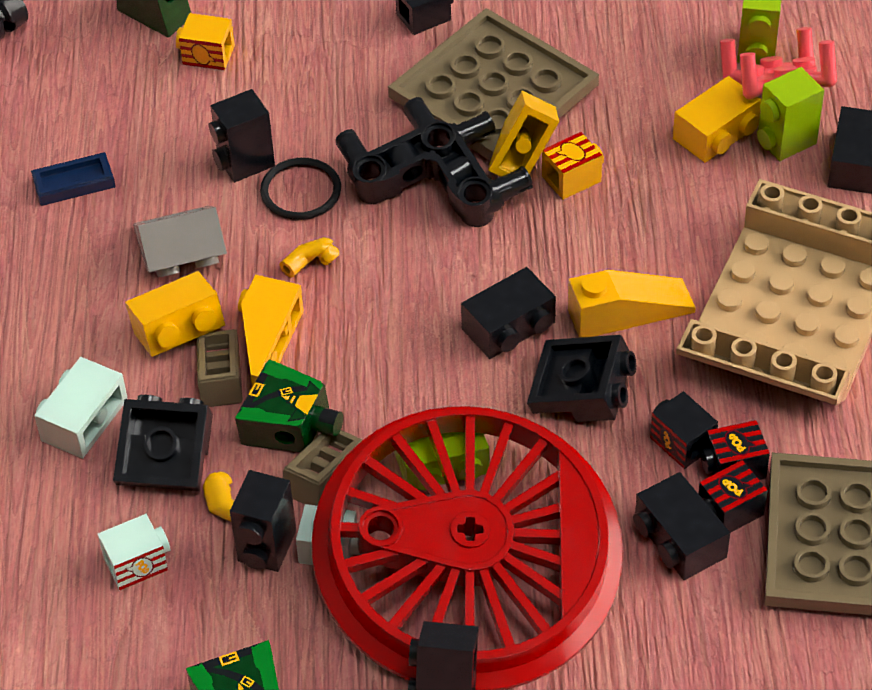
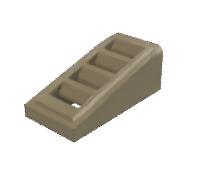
M237 329L209 332L197 338V383L200 399L204 402V405L209 407L237 404L243 400ZM229 348V349H227V350H219V351L207 352V351H211V350H218V349Z
M340 430L337 436L321 433L283 469V479L290 480L292 498L303 504L318 506L323 490L334 470L362 439ZM331 445L335 448L342 450V452L340 453L336 450L329 448L328 446Z

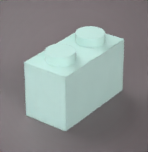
M80 357L71 369L66 370L62 374L58 386L48 399L42 400L37 407L34 416L41 441L83 459L122 408L124 399H128L123 374Z

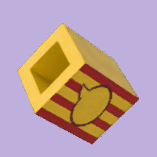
M189 13L184 26L179 27L176 34V48L181 50L183 65L225 71L235 46L232 20Z
M579 132L544 148L542 152V177L564 200L601 182L602 164L604 163L603 153L597 144L591 143L582 132Z

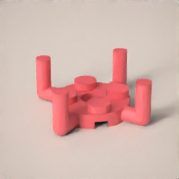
M811 27L797 29L799 58L793 59V62H783L782 57L771 56L761 58L760 65H756L755 53L748 52L739 55L741 70H737L735 39L720 40L723 79L730 76L740 83L743 95L747 99H754L762 95L763 84L799 67H802L821 87H833L837 82L834 41L826 40L819 42L821 72H817Z

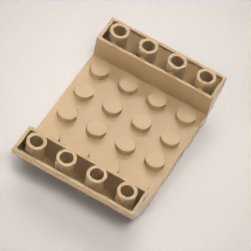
M759 179L746 205L744 228L699 321L690 320L677 347L676 354L834 405L845 401L872 338V212Z

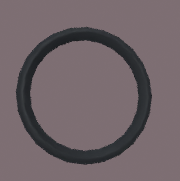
M293 158L278 163L266 173L261 182L260 193L264 204L273 213L283 218L304 220L322 215L331 209L339 199L342 184L339 175L327 163L313 158ZM291 166H314L322 169L330 176L334 185L333 193L325 204L314 210L306 212L287 211L278 207L269 197L268 188L272 178L283 169Z

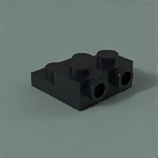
M622 335L545 340L527 405L533 414L571 412L576 422L615 420L618 408H625L628 403V391L625 382L627 376H633L636 372L635 354L633 351H629Z
M146 394L138 395L137 400L124 399L113 477L114 483L124 486L200 491L204 455H208L213 413L209 406L204 405L202 400L195 398H180L178 403L162 402V398Z

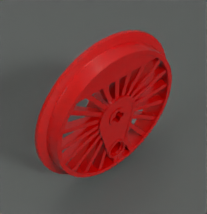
M460 406L429 409L395 420L366 437L345 456L334 470L318 502L312 532V561L322 599L340 630L369 659L387 671L408 681L410 677L416 678V667L409 666L410 642L414 637L399 629L438 581L445 582L446 584L432 622L443 623L457 585L464 587V625L475 626L474 587L481 586L502 648L478 650L476 690H506L530 683L563 666L577 655L595 636L613 605L619 587L623 561V544L617 512L611 497L600 477L576 449L550 430L526 418L490 408ZM465 432V490L460 491L441 434ZM475 433L499 437L480 491L475 490ZM429 437L449 493L443 490L410 447L409 443ZM509 440L531 449L497 492L491 496L490 491ZM396 450L431 496H426L379 462ZM541 457L557 468L555 473L503 505V502ZM367 473H369L408 501L397 503L356 488ZM558 487L557 504L514 515ZM349 503L368 509L360 517L359 523L343 522ZM558 519V529L523 528ZM376 531H383L389 534L390 537L378 540L370 534ZM466 536H471L472 541H467ZM341 538H358V551L361 555L344 559ZM522 543L559 545V555ZM519 559L558 571L560 588ZM380 565L398 570L363 593H360L350 573ZM505 568L559 605L560 621L550 627ZM417 575L426 577L389 622L371 606L372 603ZM496 579L536 631L538 634L536 637L519 644L514 643L492 580Z

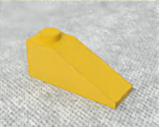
M604 270L568 279V312L579 338L599 336L695 313L696 310L682 278Z
M256 274L249 289H243L238 302V311L243 315L252 387L268 359L280 363L304 311L301 285Z

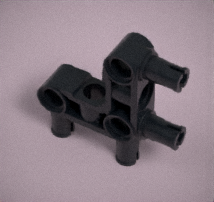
M416 97L409 100L403 107L404 114L415 130L367 152L353 129L341 132L335 139L337 147L348 163L347 173L355 184L357 196L362 202L367 204L381 203L384 200L401 194L402 189L425 178L430 180L433 178L435 181H440L448 194L449 204L462 221L471 227H481L491 222L494 212L500 210L504 206L505 201L533 188L531 176L524 166L495 180L488 178L468 148L469 145L474 144L476 141L496 133L495 124L487 111L456 125L455 123L451 124L435 119L423 99Z

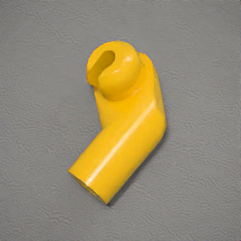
M319 238L296 247L279 263V266L286 276L292 278L315 257H318L323 265H328L339 256V249L332 244L334 241L330 238Z
M221 471L211 473L206 477L203 484L208 510L212 514L231 522L230 509L235 501L231 497V487H229V484L233 483L232 478L227 473Z

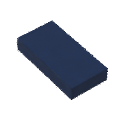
M105 152L31 170L41 206L116 187Z

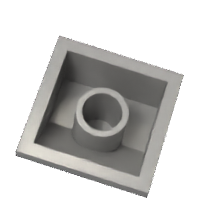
M204 206L133 223L146 271H156L157 277L181 272L179 265L194 261L196 268L219 263L218 256L227 254L217 210L213 206Z

